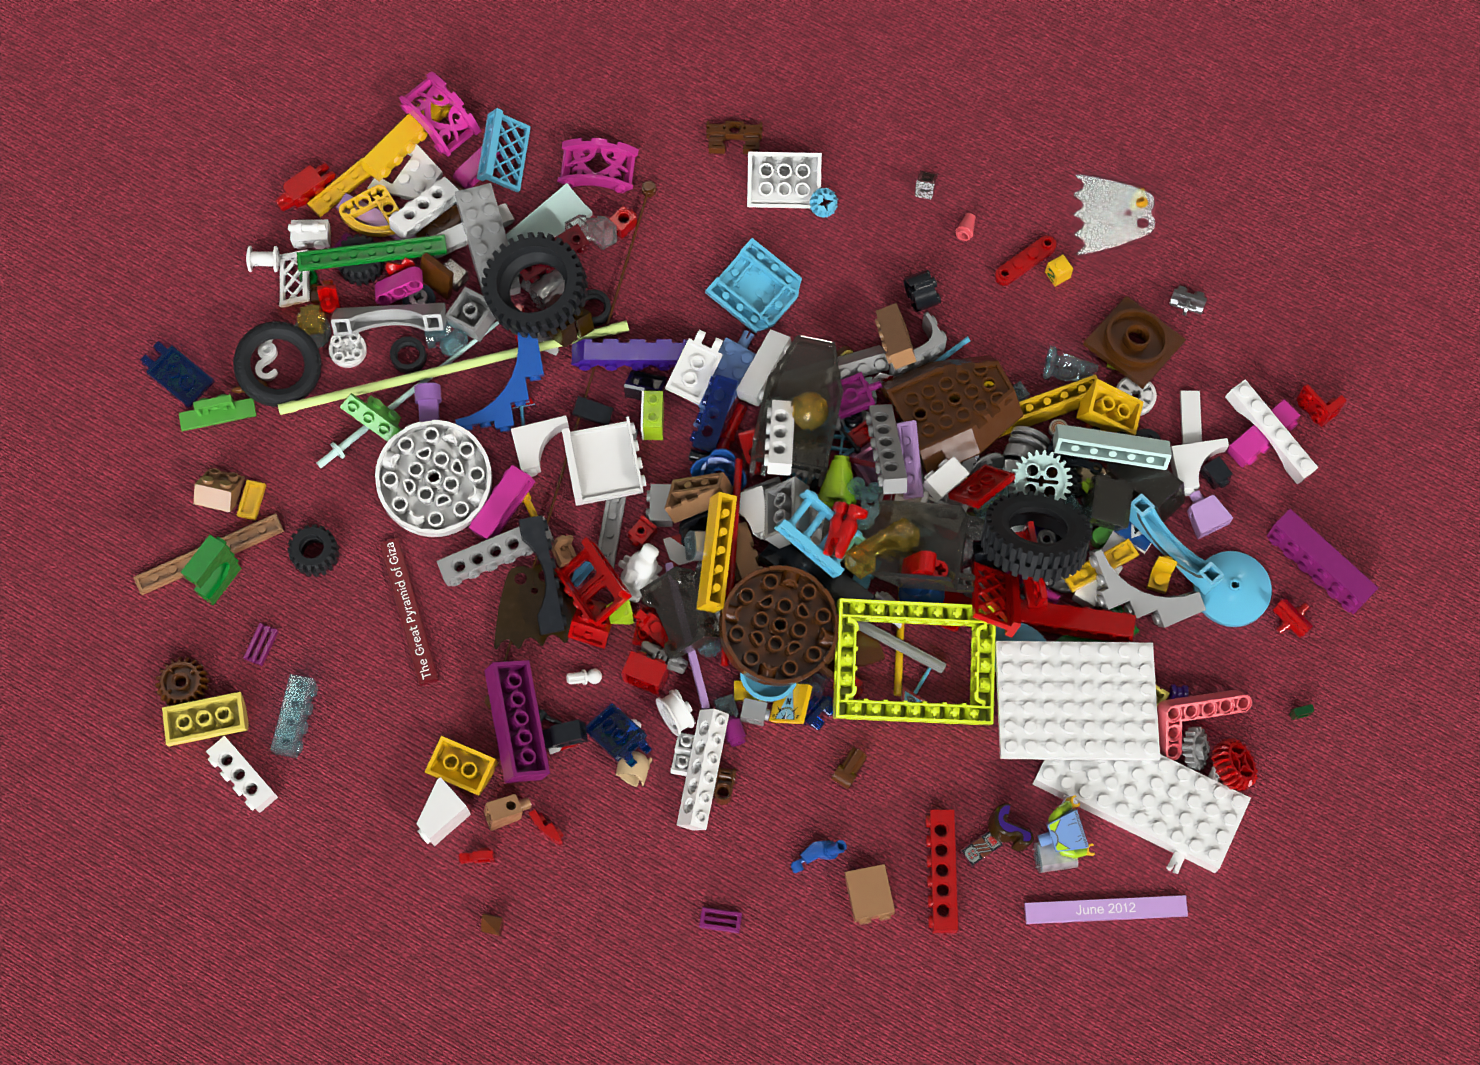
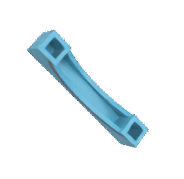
M1141 493L1128 504L1123 515L1164 556H1169L1174 561H1177L1176 567L1204 595H1207L1219 584L1225 574L1211 561L1203 560L1186 548L1162 522L1154 509L1155 506Z

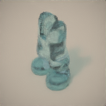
M1050 345L1042 378L1049 379L1054 376L1058 380L1079 381L1093 376L1094 374L1091 373L1098 371V365L1066 353L1059 356L1057 355L1056 347Z

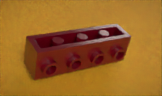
M578 223L555 237V240L557 237L561 238L564 244L567 242L571 249L579 255L588 250L587 247L590 246ZM537 264L523 269L520 274L526 284L529 282L534 284L541 279V275L544 273L550 274L556 269L548 265Z

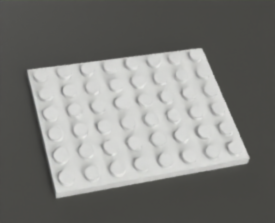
M995 642L1000 759H1160L1153 643Z

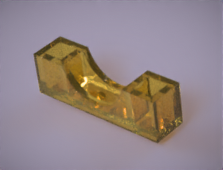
M901 518L857 546L849 549L845 553V567L859 579L864 578L875 571L876 556L886 550L906 552L918 545L920 529L906 518Z

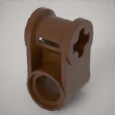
M719 765L714 788V799L720 805H726L732 799L737 767L730 769L722 768ZM719 791H727L728 796L725 798L719 797Z

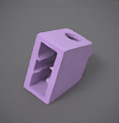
M1199 490L1190 495L1194 504L1189 507L1187 514L1197 539L1207 536L1231 523L1232 515L1214 495L1204 499Z

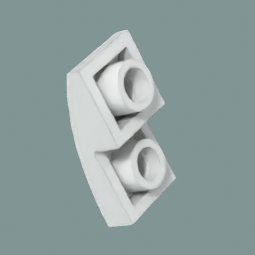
M681 733L677 737L671 774L687 775L695 735Z

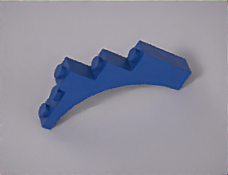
M518 332L517 362L512 377L505 389L484 409L470 416L456 419L457 425L467 431L473 430L474 426L479 425L480 428L491 427V423H495L496 430H500V432L511 431L512 427H515L511 405L515 404V407L525 406L526 402H530L526 379H530V382L539 381L541 377H544L538 336L537 338H532L528 333L527 338H525Z

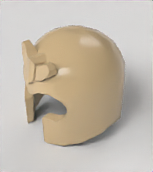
M637 751L625 752L619 758L616 776H619L626 783L634 787L638 786L639 780L642 786H644L652 758L647 759L644 754Z

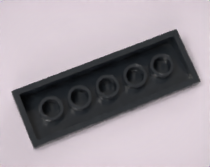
M770 543L758 557V560L767 567L777 565L790 566L811 574L824 588H827L835 602V607H837V600L840 598L874 600L876 597L844 572L840 576L832 578L792 543L780 549Z

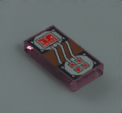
M988 831L960 850V853L969 866L973 868L1003 847L1004 843L997 841Z

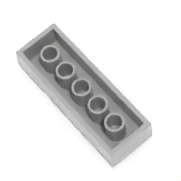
M491 183L455 191L456 204L481 292L482 287H484L482 277L486 278L483 270L484 268L490 269L486 262L488 259L494 261L492 253L495 250L500 253L501 249L499 246L502 243L506 247L509 245ZM518 275L512 282L510 296L520 293L521 286Z

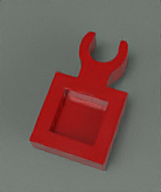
M478 848L477 851L472 853H460L459 862L460 864L495 862V854L489 848Z

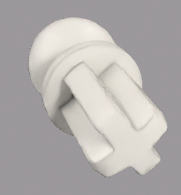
M595 668L589 670L588 673L583 669L581 672L568 673L566 680L569 684L582 683L587 685V681L591 684H597L602 679V673Z

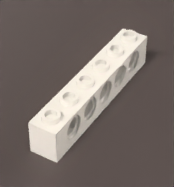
M716 709L699 711L677 826L689 830L707 829L729 718L728 713Z

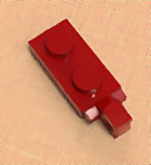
M637 609L633 613V616L640 622L638 624L640 630L662 649L664 648L666 651L672 652L682 639L651 612L646 614L641 609Z

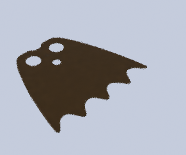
M541 564L536 565L532 569L525 566L514 567L508 573L498 609L494 642L495 650L507 639L511 640L517 649H520L525 639L530 637L534 638L540 646L544 645L547 637L550 635H556L564 643L567 642L571 621L577 608L572 602L574 601L573 597H570L564 591L565 585L560 582V588L556 589L558 596L562 597L563 607H560L561 615H565L567 626H564V631L540 635L537 615L545 595V582L541 581L538 577L539 573L543 570ZM516 574H525L527 577L526 583L522 585L517 584L514 580ZM537 588V594H533L531 589Z

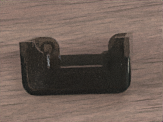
M673 567L640 589L643 603L656 609L669 638L664 644V652L669 659L679 658L720 639L719 621L715 613L696 609L700 579L692 569Z

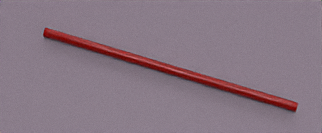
M740 458L735 459L733 495L737 496L726 597L734 588L743 466V459ZM722 647L721 666H728L729 659Z

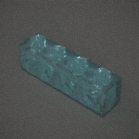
M292 674L289 676L270 749L276 755L297 758L298 753H301L303 750L302 738L303 734L307 733L308 715L312 714L313 710L312 698L316 696L318 685H316L313 678Z

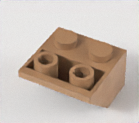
M209 468L195 483L193 504L231 512L238 503L245 476L234 472H223L217 468Z

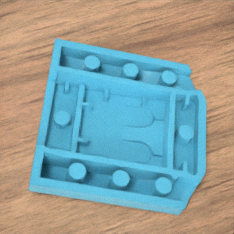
M751 238L731 264L705 290V293L752 332L757 333L774 326L797 300L802 278L756 240Z

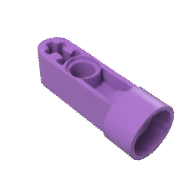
M437 383L415 385V403L419 407V422L440 420L441 385Z

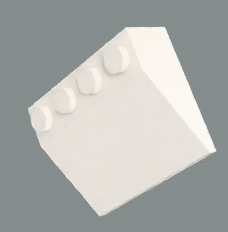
M748 152L747 207L810 208L812 194L821 188L822 153Z

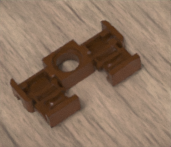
M707 121L706 138L709 139V153L725 154V144H723L725 140L745 141L743 154L759 152V141L762 139V122L758 125L744 124V121H726L725 124H709V121ZM731 128H738L739 132L732 133L729 130Z

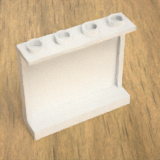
M629 416L626 417L627 421L572 432H570L569 428L562 429L576 506L644 493L643 486H646L645 476L640 475L639 469H642L643 466L641 457L637 458L636 451H639L638 441L633 440L632 434H635L636 431L634 422L630 423Z

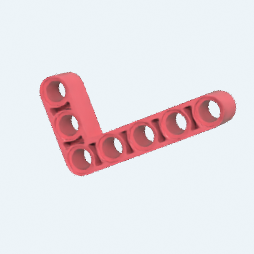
M1229 690L1161 701L1157 706L1160 754L1173 761L1181 756L1182 721L1246 712L1252 706V699L1238 690Z

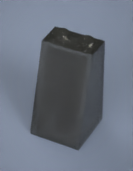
M1119 463L1116 469L1106 468L1107 479L1119 490H1123L1126 495H1129L1131 501L1142 493L1155 506L1154 509L1163 523L1185 503L1184 482L1168 470Z

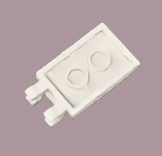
M700 329L695 340L688 339L665 387L666 390L698 405L723 354L718 352L723 340L716 337L712 348L702 344L706 332Z

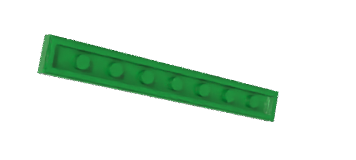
M443 234L297 252L298 271L401 260L405 257L408 259L422 257L426 252L431 256L447 254L446 237Z

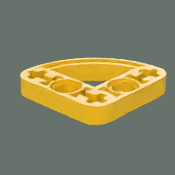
M376 185L342 203L339 207L342 220L358 233L372 237H385L396 234L390 229L389 218L392 213L400 209L383 185ZM380 191V193H382L383 196L380 197L379 195H377V192ZM362 199L369 201L368 205L364 207L360 206L359 202ZM392 205L394 208L391 212H386L384 207ZM378 207L388 225L369 226L358 222L355 218ZM345 209H348L351 213L347 214Z

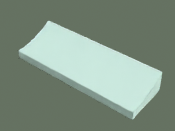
M566 183L510 230L506 237L507 240L513 238L514 242L518 241L517 235L523 234L524 238H528L527 233L533 232L534 236L537 237L538 232H543L546 238L548 233L552 234L555 238L577 223L580 226L593 213Z

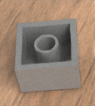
M467 287L462 290L445 315L450 327L479 342L496 320L485 302L484 296Z

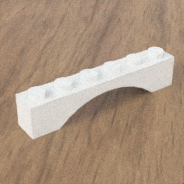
M1246 379L1230 390L1225 398L1237 412L1249 419L1266 436L1279 455L1286 472L1297 485L1318 469V466Z

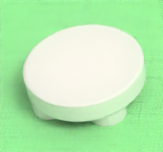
M359 333L353 335H333L331 337L329 354L336 365L343 368H351L359 365L364 360L367 346Z

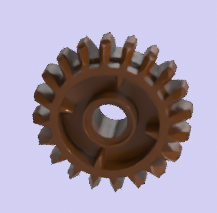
M179 657L178 662L171 659V665L164 663L166 669H159L162 675L156 676V680L159 681L155 684V687L159 689L156 693L158 696H161L160 700L162 702L166 701L167 706L200 700L199 696L205 697V693L202 691L209 690V687L205 685L209 682V679L206 677L208 673L206 670H203L204 666L202 664L198 665V661L195 659L192 662L190 657H187L185 661L182 657ZM186 679L185 685L178 687V683Z

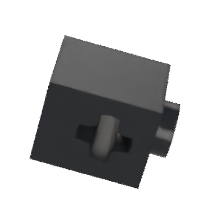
M1220 456L1204 465L1200 472L1213 490L1218 487L1222 489L1227 486L1233 475Z

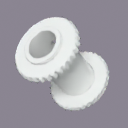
M248 246L246 253L248 271L252 272L253 266H273L274 271L277 272L280 265L278 247L274 246L273 251H253L252 246Z

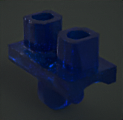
M815 695L811 700L809 699L808 713L805 716L803 725H809L815 730H820L825 722L819 715L821 712L828 717L833 715V703L831 702L833 699L829 695L827 697L822 696L820 700Z

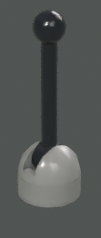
M838 414L830 418L828 424L831 428L837 431L841 430L853 446L854 452L856 454L860 453L861 448L854 443L844 429V419L840 420Z

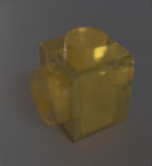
M310 304L300 307L301 312L297 314L298 327L309 335L324 333L323 323H326L325 312L321 311L319 305Z

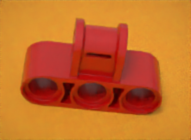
M919 551L903 559L900 579L909 582H916L921 579L936 581L948 574V566L945 562L936 559L937 554L935 552Z

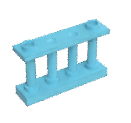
M806 489L798 495L804 501L789 520L783 519L779 521L774 529L832 578L841 575L844 568L840 566L842 559L831 558L823 554L828 534L819 545H815L810 541V537L824 518L830 522L835 512L819 500L815 492ZM811 506L818 512V515L806 531L801 533L796 529V523L808 507ZM857 529L845 555L854 543L860 545L867 540L862 536L863 534L860 530Z

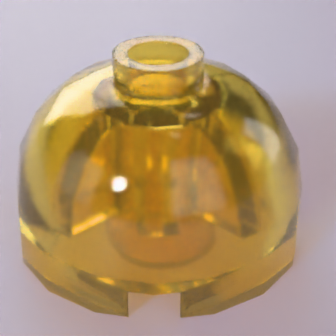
M804 392L793 398L791 406L794 409L792 416L802 429L808 428L810 431H813L827 420L829 415L828 404L820 394Z

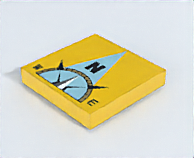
M796 684L788 696L781 700L773 701L769 721L773 723L804 724L812 686L809 684Z

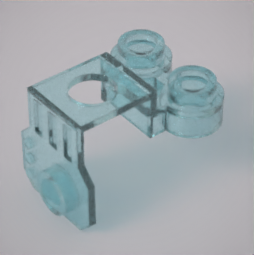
M855 477L852 478L847 487L855 495V499L861 500V507L868 511L866 519H857L858 529L868 530L875 524L874 519L879 515V496L882 493V487H879L877 482L870 483L866 487L862 478ZM866 502L871 503V504L874 502L875 505H874V506H869Z

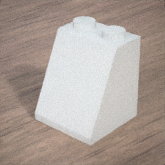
M441 777L436 781L417 822V826L420 828L417 832L427 844L431 842L434 846L471 815L467 806Z

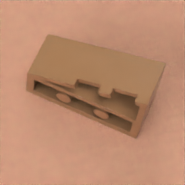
M724 472L675 479L672 481L664 509L672 521L677 523L709 509L710 497L718 492L731 495L733 486Z

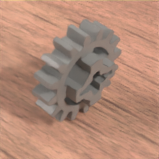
M1189 727L1188 731L1185 732L1186 737L1183 738V756H1185V763H1188L1187 767L1192 770L1204 769V765L1207 764L1206 759L1209 758L1207 755L1210 753L1209 741H1207V734H1204L1205 729H1201V727Z

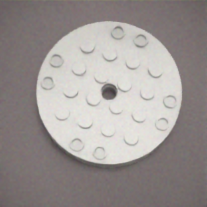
M432 420L417 422L405 427V429L395 434L386 443L376 465V488L384 509L399 526L417 535L442 537L465 529L478 515L491 494L492 472L484 448L469 431L451 422ZM431 475H439L437 481L430 482L429 477Z

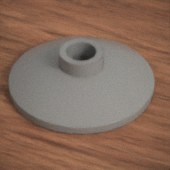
M991 453L981 457L973 466L970 475L984 464L1002 469L1005 461L1004 457L1000 453Z

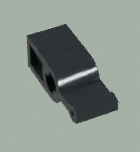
M579 719L553 725L548 729L542 730L546 750L588 742L586 723Z

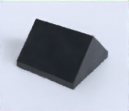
M631 370L624 384L625 397L642 400V391H663L664 397L668 377Z

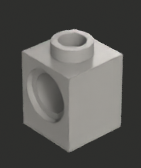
M744 698L740 716L741 722L764 726V721H768L771 709H767L768 703Z

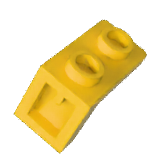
M1158 556L1152 567L1146 589L1165 594L1177 561H1174L1169 556Z

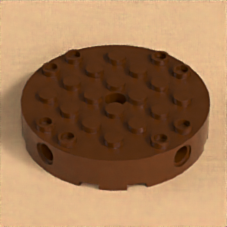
M777 565L755 570L740 580L725 599L724 607L721 609L719 617V637L723 650L731 664L740 673L755 682L769 686H788L799 683L821 669L833 654L838 641L839 621L835 602L827 588H824L814 576L801 569ZM776 621L782 622L783 630H778L775 627Z

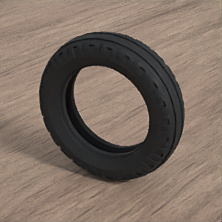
M272 321L255 326L241 338L234 353L233 368L237 382L250 398L267 406L278 407L280 403L304 399L313 391L321 374V356L316 343L303 329L291 323ZM281 339L292 343L299 349L304 359V372L294 385L284 389H272L264 386L255 378L251 370L250 359L254 350L263 342Z

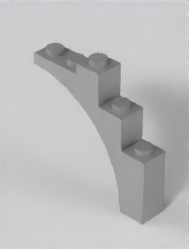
M1102 549L1089 551V562L1097 572L1096 580L1098 584L1102 586L1101 589L1096 590V600L1103 609L1109 610L1125 603V612L1136 615V619L1153 612V622L1158 627L1163 628L1206 610L1200 592L1191 591L1179 596L1159 597L1144 593L1129 585L1114 571Z

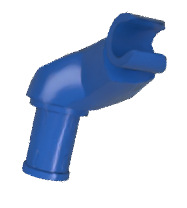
M830 840L813 842L799 854L800 859L791 863L793 873L804 870L803 862L808 865L818 858L824 860L835 859L839 853L845 852L844 850L847 849V845L843 840L836 842Z

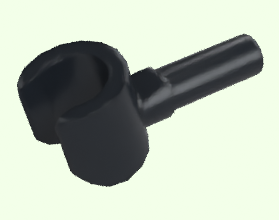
M538 710L541 723L544 719L556 725L562 723V721L550 717L544 710Z

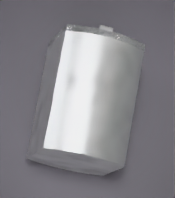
M555 270L550 274L545 273L539 281L527 289L538 309L544 310L550 307L563 294L564 279L559 271Z

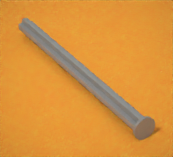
M857 621L859 631L939 673L944 671L946 667L945 662L869 622Z

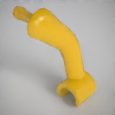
M528 492L522 502L525 504L530 517L538 516L531 502V495Z

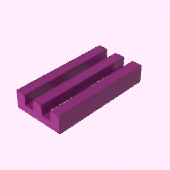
M259 623L243 657L244 660L263 666L279 631ZM264 630L263 635H262V637H261V639H260V641H259V643H258V645H257V647H256V649H255V652H254V654H253V656H252V658H251L252 652H253V650H254V648H255V646H256V644H257V642H258V640H259V637H260L262 631ZM270 632L271 635L261 654V657L259 660H256L267 638V635Z
M702 907L699 928L739 934L742 913ZM705 913L737 917V921L705 916ZM704 921L736 925V928L705 924Z

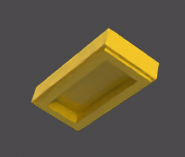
M252 480L246 481L236 514L238 517L251 520L257 519L266 489L265 483Z

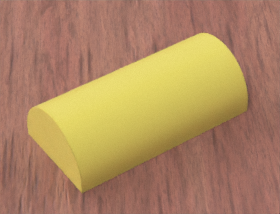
M241 692L162 708L167 746L248 730L247 710Z

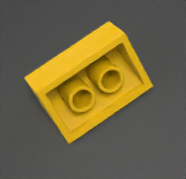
M1095 379L1080 401L1076 418L1091 426L1099 427L1102 431L1114 433L1123 431L1128 435L1135 436L1144 402L1099 379Z
M441 736L425 773L438 779L441 777L445 782L479 796L490 782L498 761L495 758Z

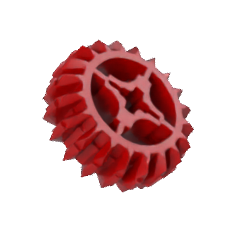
M1228 738L1214 746L1211 759L1214 761L1215 773L1219 775V780L1221 779L1224 785H1227L1230 790L1244 791L1256 783L1258 778L1256 773L1258 770L1255 766L1257 763L1254 762V757L1250 754V750H1247L1245 744H1242L1240 740L1235 738Z

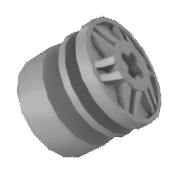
M1015 426L1011 431V436L1008 439L1009 444L1005 446L1002 456L1004 460L1022 461L1021 456L1026 459L1029 458L1028 452L1035 456V451L1038 450L1039 455H1042L1044 450L1047 452L1050 439L1034 428ZM1036 465L1028 466L1031 467V474L1038 472Z

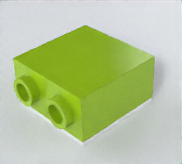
M642 391V440H663V391Z

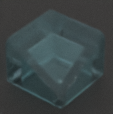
M733 694L714 700L716 710L728 713L729 717L738 716Z

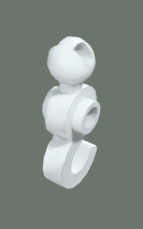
M274 339L265 341L258 348L261 360L257 362L255 371L258 377L264 381H271L278 375L276 369L269 373L262 372L263 367L270 364L277 357V348L272 343Z

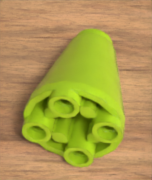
M834 456V460L830 464L820 489L818 499L830 509H832L836 501L845 502L848 505H856L852 466L848 456Z

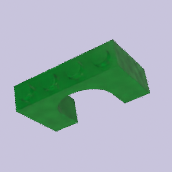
M209 535L182 569L181 574L196 585L194 591L198 596L214 605L240 572L241 567L238 564L239 560L234 557L235 554L230 551L231 548L226 545L227 542L219 536L214 538Z

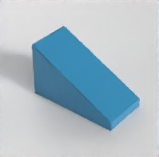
M585 561L575 569L571 581L576 587L594 569L590 562Z

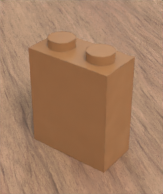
M885 864L845 872L844 877L854 923L859 922L860 925L871 923V919L879 918L880 921L891 919L895 909Z

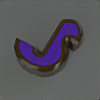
M1003 803L989 817V832L999 842L1011 841L1013 843L1011 846L1013 850L1024 851L1034 841L1033 833L1026 828L1007 821L1011 804Z

